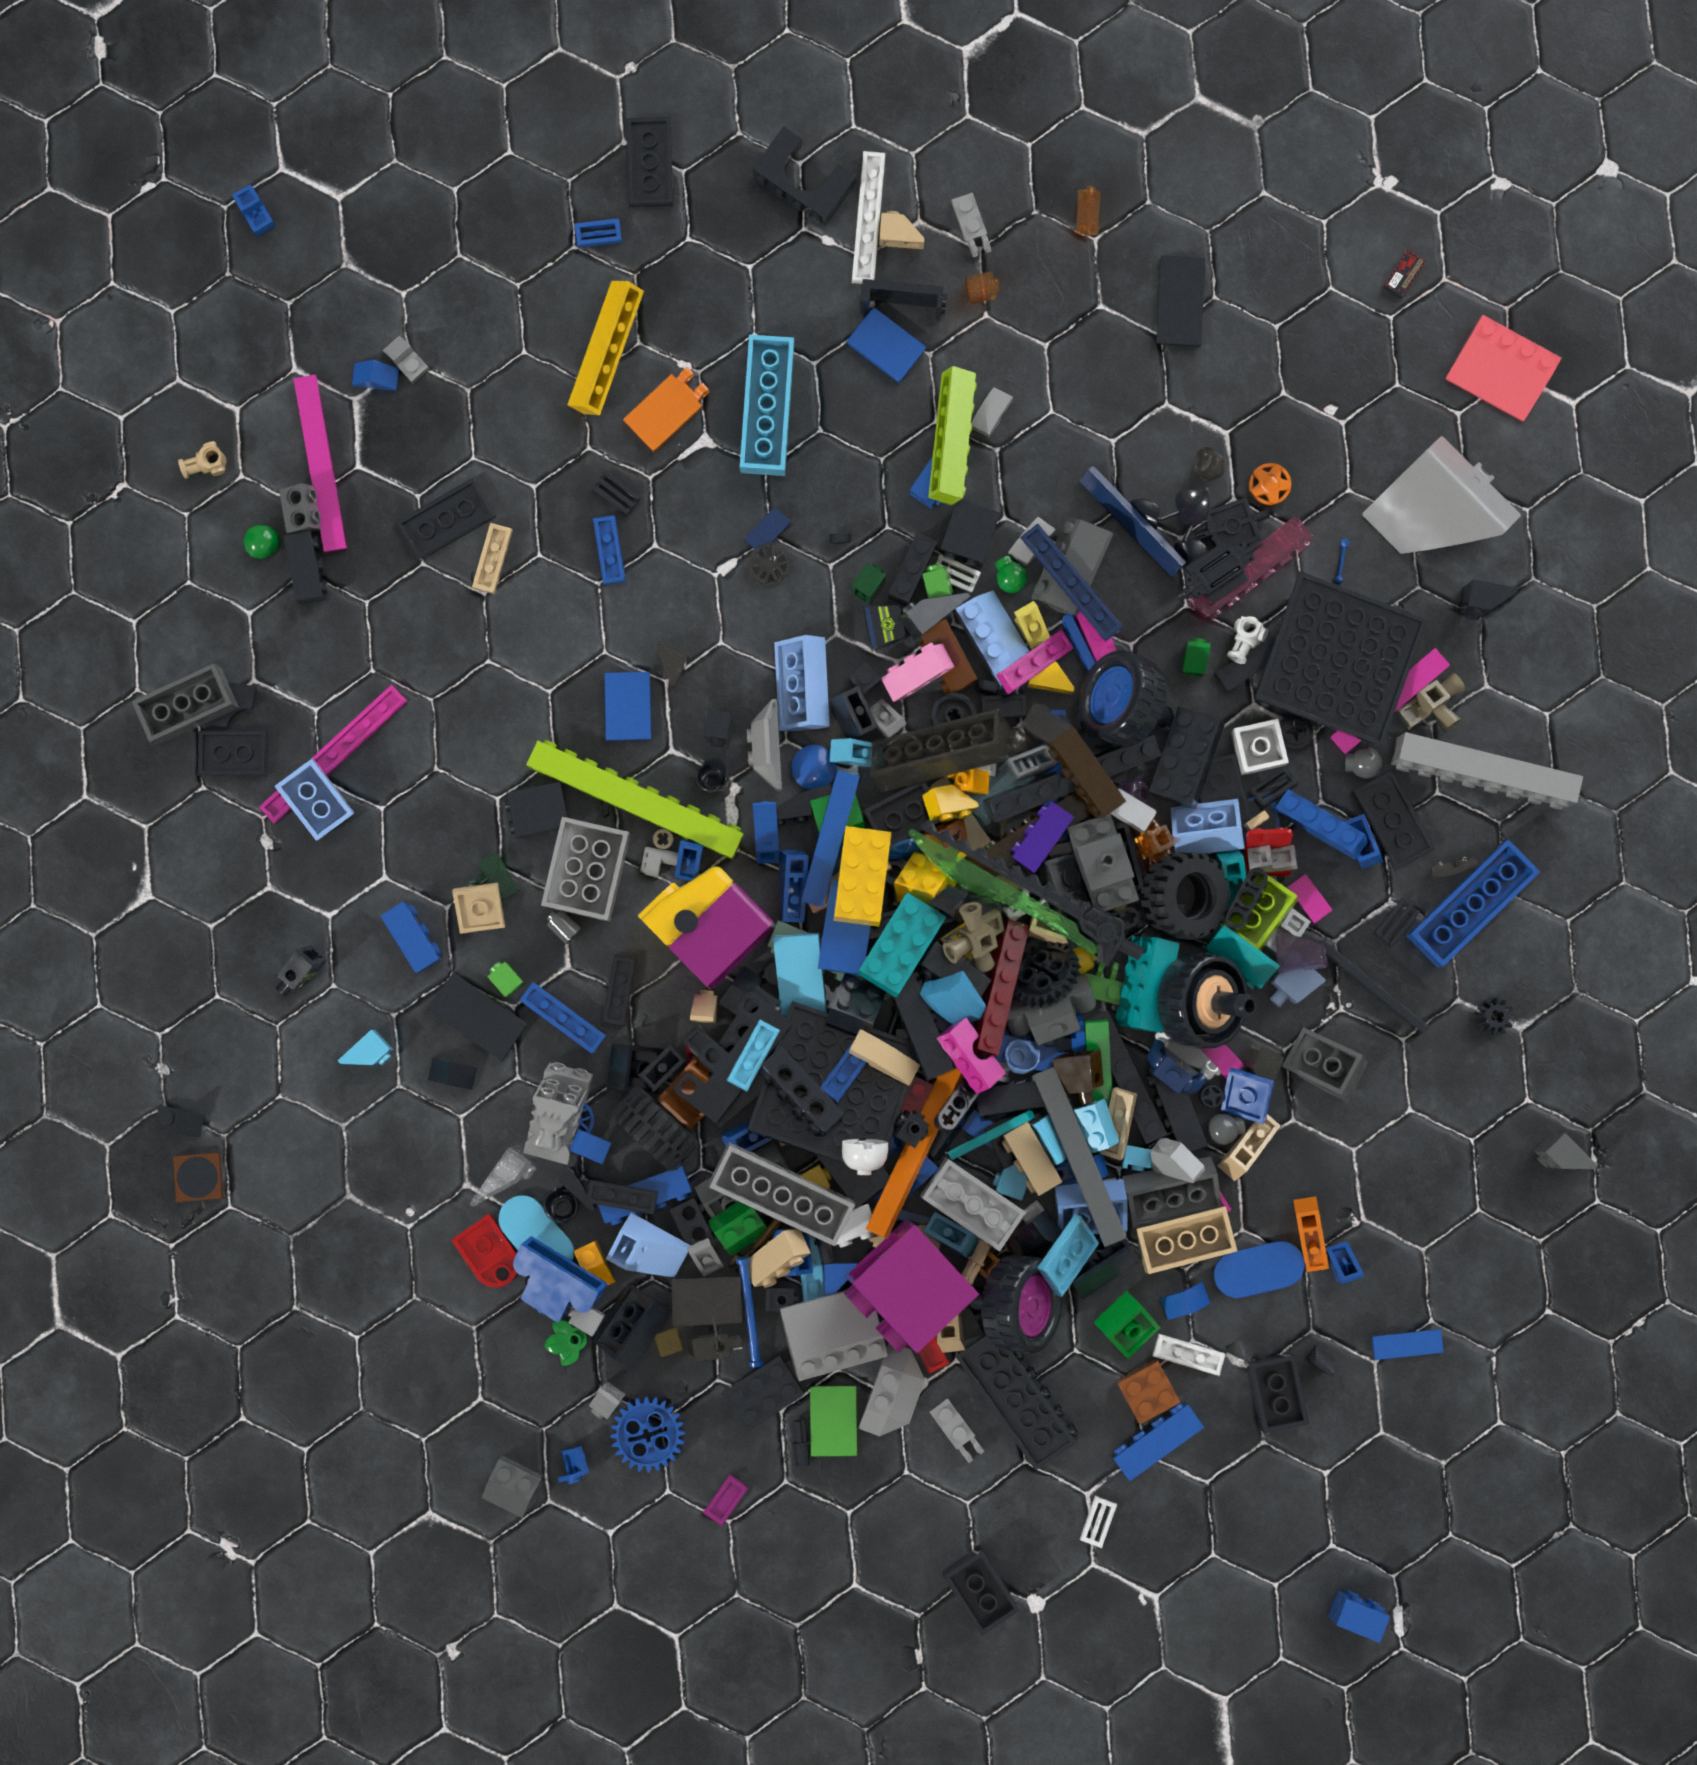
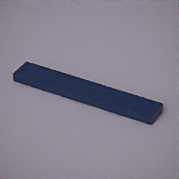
M1094 466L1089 468L1079 481L1162 568L1173 577L1186 561Z
M1038 523L1020 537L1104 642L1123 629L1120 622Z

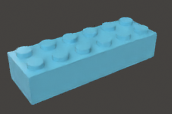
M749 335L740 455L741 473L785 476L794 359L793 337Z

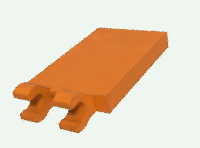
M688 367L677 378L671 374L623 419L654 453L703 408L699 402L709 394V389L704 383H701L694 392L687 385L694 378V373Z

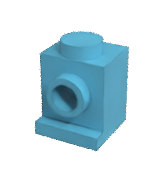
M1127 1145L1121 1167L1127 1168L1128 1164H1130L1132 1170L1143 1172L1145 1167L1153 1169L1151 1150Z

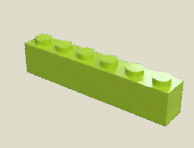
M955 366L948 368L941 376L928 495L930 499L950 505L963 499L966 491L964 486L965 476L968 471L966 463L967 455L970 451L969 435L972 431L973 397L977 387L975 382L976 373Z

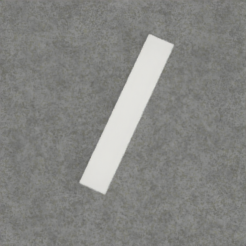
M863 151L852 283L862 284V279L874 280L885 153Z

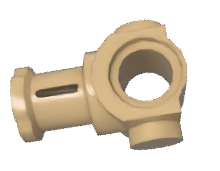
M214 441L205 443L200 451L196 453V457L178 460L180 470L185 479L189 478V475L201 471L203 474L210 472L213 476L225 473L227 462L225 455ZM218 454V460L215 463H210V457Z

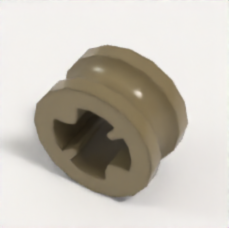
M660 829L655 832L653 842L658 849L667 850L673 845L674 838L670 831ZM660 834L663 836L664 834L669 835L667 838L669 843L667 845H664V843L662 845L658 844L660 841L658 836Z

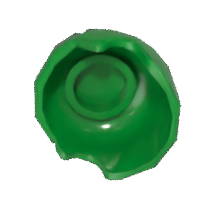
M255 525L247 530L243 543L245 551L251 557L266 559L278 552L281 540L279 533L273 527Z

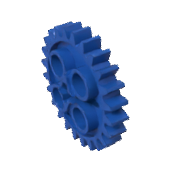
M646 1396L643 1403H641L639 1398H636V1405L629 1401L627 1403L628 1410L622 1407L620 1409L623 1416L616 1415L614 1417L619 1423L611 1425L612 1429L617 1430V1432L610 1435L611 1438L617 1439L612 1444V1447H619L615 1455H624L622 1463L627 1460L631 1461L630 1469L637 1464L638 1472L642 1470L643 1466H646L648 1473H650L652 1466L659 1471L660 1463L668 1467L667 1459L669 1458L673 1461L676 1459L673 1452H681L677 1444H684V1440L679 1438V1436L685 1434L684 1430H679L684 1421L677 1422L676 1419L680 1416V1413L672 1414L674 1406L672 1405L667 1409L665 1407L666 1400L660 1405L658 1404V1397H655L653 1402H650L649 1397ZM658 1414L662 1419L661 1424H651L649 1421L650 1415ZM636 1421L640 1426L639 1431L631 1432L627 1427L628 1422ZM662 1427L668 1428L666 1431L652 1434L650 1440L645 1436L632 1442L628 1441L630 1437L642 1435L645 1429L652 1432ZM659 1436L666 1437L668 1439V1446L659 1447L656 1443V1438ZM637 1443L644 1444L646 1453L637 1454L634 1450V1445Z

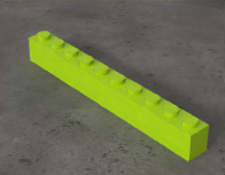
M537 740L526 764L529 768L698 845H702L729 859H734L744 838V834L740 832L742 828L731 823L728 826L721 824V819L709 814L708 817L699 814L700 809L688 804L686 808L679 805L680 800L668 795L667 798L659 796L660 791L650 786L644 789L638 786V781L630 777H626L624 780L617 777L618 772L606 767L604 771L597 767L598 763L588 758L582 761L576 758L578 754L568 749L562 752L556 749V744L548 740H544L543 743Z

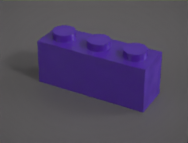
M1051 802L1049 806L1046 804L1042 806L1037 813L1040 817L1037 823H1030L1024 832L1027 837L1022 843L1017 841L1010 851L1014 854L1011 860L1032 875L1074 818L1054 802Z

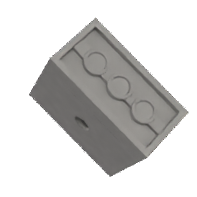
M944 1158L920 1194L921 1198L998 1251L1002 1249L1026 1213L947 1158Z

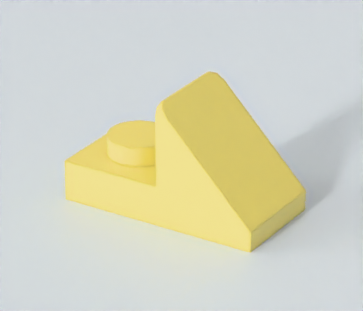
M1034 601L1014 612L1016 616L1014 621L1031 649L1050 637L1038 606Z

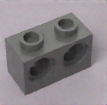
M300 483L279 490L287 534L322 530L320 523L321 515L318 511L317 493L314 486Z

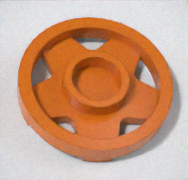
M1273 463L1263 464L1252 473L1249 480V490L1257 502L1268 506L1277 505L1288 496L1291 490V478L1282 466ZM1271 468L1269 472H1266L1262 469ZM1281 472H1282L1283 475L1285 476L1286 480H1285V479H1282V478L1280 477V476H1281ZM1255 477L1258 484L1253 488V479ZM1286 491L1285 494L1279 499V492ZM1266 495L1268 501L1261 499L1259 496Z

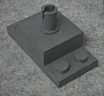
M1111 814L1101 819L1095 818L1067 827L1066 830L1091 904L1104 911H1108L1139 901L1132 880L1134 874L1121 835L1116 832Z

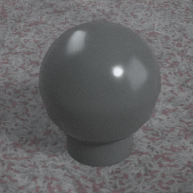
M1367 747L1357 750L1354 754L1346 753L1345 771L1354 772L1358 777L1365 779L1372 778L1380 772L1382 759L1376 750Z
M1217 1114L1209 1120L1207 1134L1214 1143L1227 1145L1233 1142L1237 1135L1245 1134V1124L1242 1117Z

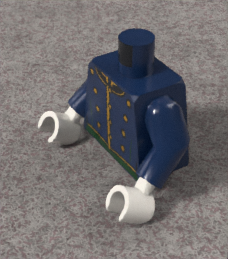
M1164 1029L1163 1033L1155 1034L1157 1040L1154 1041L1147 1056L1152 1073L1179 1094L1183 1091L1190 1094L1196 1093L1207 1082V1079H1212L1218 1071V1067L1215 1070L1210 1069L1208 1065L1211 1061H1208L1200 1073H1198L1165 1047V1043L1171 1037L1165 1033Z

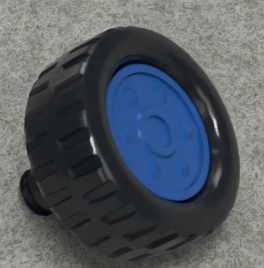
M1116 650L1101 657L1088 671L1078 695L1077 714L1080 725L1085 733L1105 744L1117 748H1128L1143 741L1156 726L1160 728L1169 726L1173 721L1174 714L1170 707L1165 706L1167 687L1162 670L1153 661L1127 650Z

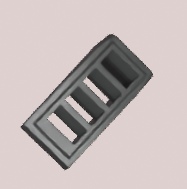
M1047 744L1006 760L1015 780L1055 769L1057 761H1054L1049 755ZM1039 756H1042L1045 763H1041ZM1032 758L1036 761L1037 766H1034ZM1023 761H1027L1030 769L1026 768ZM1015 763H1019L1022 772H1018Z

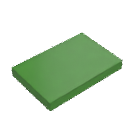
M856 1385L810 1386L811 1456H857Z

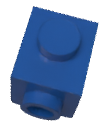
M582 1446L561 1451L567 1474L558 1477V1481H568V1484L581 1481V1476L589 1473Z

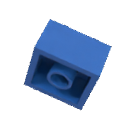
M1346 1590L1345 1593L1338 1591L1328 1617L1337 1626L1380 1643L1390 1618L1385 1612V1608L1380 1606V1603L1371 1599H1367L1366 1602L1363 1601L1364 1599L1352 1591Z

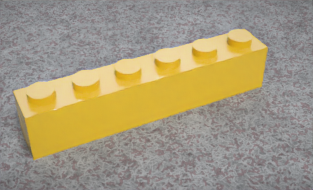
M611 281L567 404L583 414H601L644 290L629 281Z

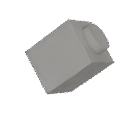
M572 1307L568 1314L571 1317L568 1323L593 1336L606 1314L594 1307L585 1313L578 1312Z

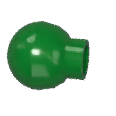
M1005 556L995 563L998 570L997 583L1003 591L1017 593L1025 587L1028 578L1027 572L1022 565L1014 562L1011 556Z

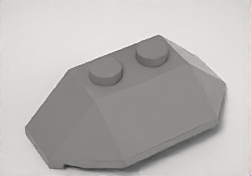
M772 699L751 722V729H747V742H752V751H748L749 765H753L754 771L775 790L782 791L777 699Z
M888 1343L886 1349L888 1357L882 1360L858 1429L882 1436L910 1423L925 1381L910 1348L905 1347L898 1353Z

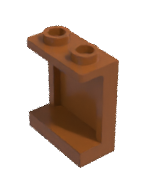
M698 1057L693 1059L672 1084L657 1098L662 1107L670 1111L678 1119V1122L689 1130L701 1120L704 1114L678 1095L674 1087L685 1073L692 1074L703 1084L707 1083L713 1073L700 1062ZM692 1080L683 1081L681 1084L682 1092L687 1095L694 1093L696 1089L695 1083Z

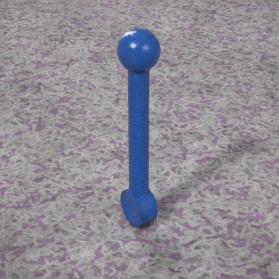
M1342 539L1340 542L1342 549L1338 573L1334 578V582L1337 585L1343 582L1341 576L1346 548L1350 544L1348 539Z

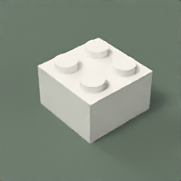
M1278 719L1234 728L1230 732L1241 776L1282 767L1289 763Z

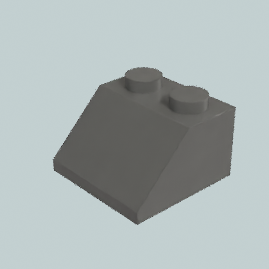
M1553 1132L1534 1151L1538 1155L1537 1160L1546 1168L1548 1166L1559 1169H1596L1598 1167L1566 1133Z
M502 1455L488 1480L481 1498L523 1518L543 1475Z

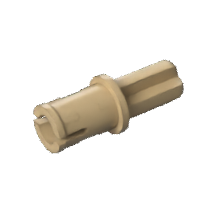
M982 1239L978 1240L971 1257L967 1258L969 1261L962 1273V1276L970 1285L973 1284L980 1268L984 1267L983 1262L992 1247Z

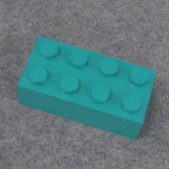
M907 892L860 967L858 975L897 998L947 916Z
M1132 936L1131 942L1143 947L1144 950L1139 960L1128 956L1124 969L1123 986L1120 990L1119 1008L1116 1011L1115 1025L1135 1030L1163 1033L1164 1028L1160 1022L1157 1010L1158 989L1165 971L1177 959L1180 943L1154 937Z

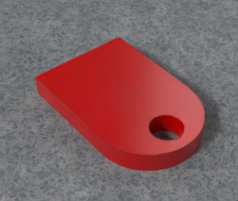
M490 1213L451 1240L477 1279L484 1285L494 1288L502 1287L513 1281L518 1274L513 1267V1261L517 1252ZM500 1267H505L509 1271V1277L506 1280H500L497 1277L496 1273Z

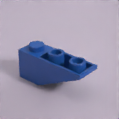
M762 801L760 803H753L757 864L780 863L776 802Z

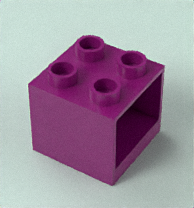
M904 1220L895 1228L887 1239L878 1244L845 1276L852 1286L844 1295L866 1318L875 1310L884 1318L875 1328L898 1353L907 1345L918 1353L979 1295L919 1228L907 1220Z

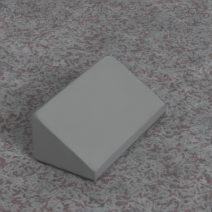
M1118 789L1126 802L1110 814L1139 832L1144 833L1157 811L1125 791Z

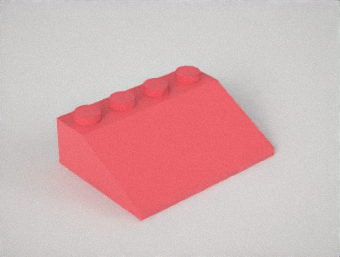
M1482 315L1476 322L1445 379L1524 422L1554 373L1561 357Z

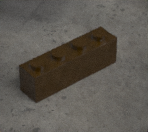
M1074 727L1067 729L1047 744L1049 755L1054 761L1058 760L1063 767L1061 768L1062 773L1076 785L1074 787L1076 793L1081 798L1086 799L1089 804L1088 809L1094 817L1104 818L1126 802Z

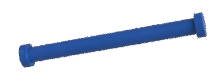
M743 1256L736 1258V1264H739L748 1331L751 1355L749 1365L750 1367H760L763 1365V1359H760L748 1267L750 1257Z

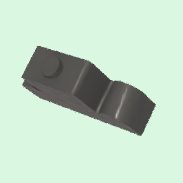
M1084 974L1076 977L1078 983L1071 984L1073 991L1067 990L1065 992L1066 998L1059 996V1002L1056 1003L1055 1000H1052L1049 1007L1044 1003L1042 1008H1039L1037 1004L1031 1008L1029 1004L1025 1006L1017 999L1011 1001L1006 1022L1011 1035L1021 1037L1031 1030L1036 1043L1041 1045L1080 1030L1076 1013L1089 1012L1096 1006L1095 996L1087 975Z

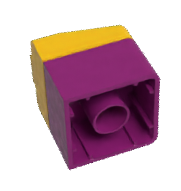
M720 867L710 868L680 888L675 883H672L638 915L711 991L776 927L767 914L736 883H733L734 881ZM681 910H690L697 916L698 925L691 933H682L675 927L674 918Z

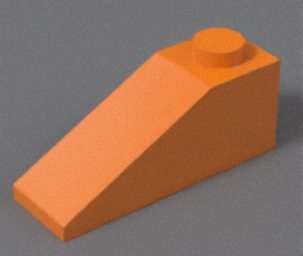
M1314 1196L1295 1199L1294 1206L1306 1272L1329 1269L1317 1198Z

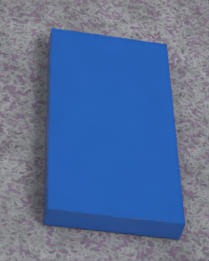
M832 878L818 969L858 975V971L866 959L871 926L833 921L839 879Z

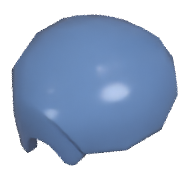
M1017 1039L1010 1042L1004 1050V1063L1014 1073H1028L1034 1070L1040 1062V1051L1030 1041Z

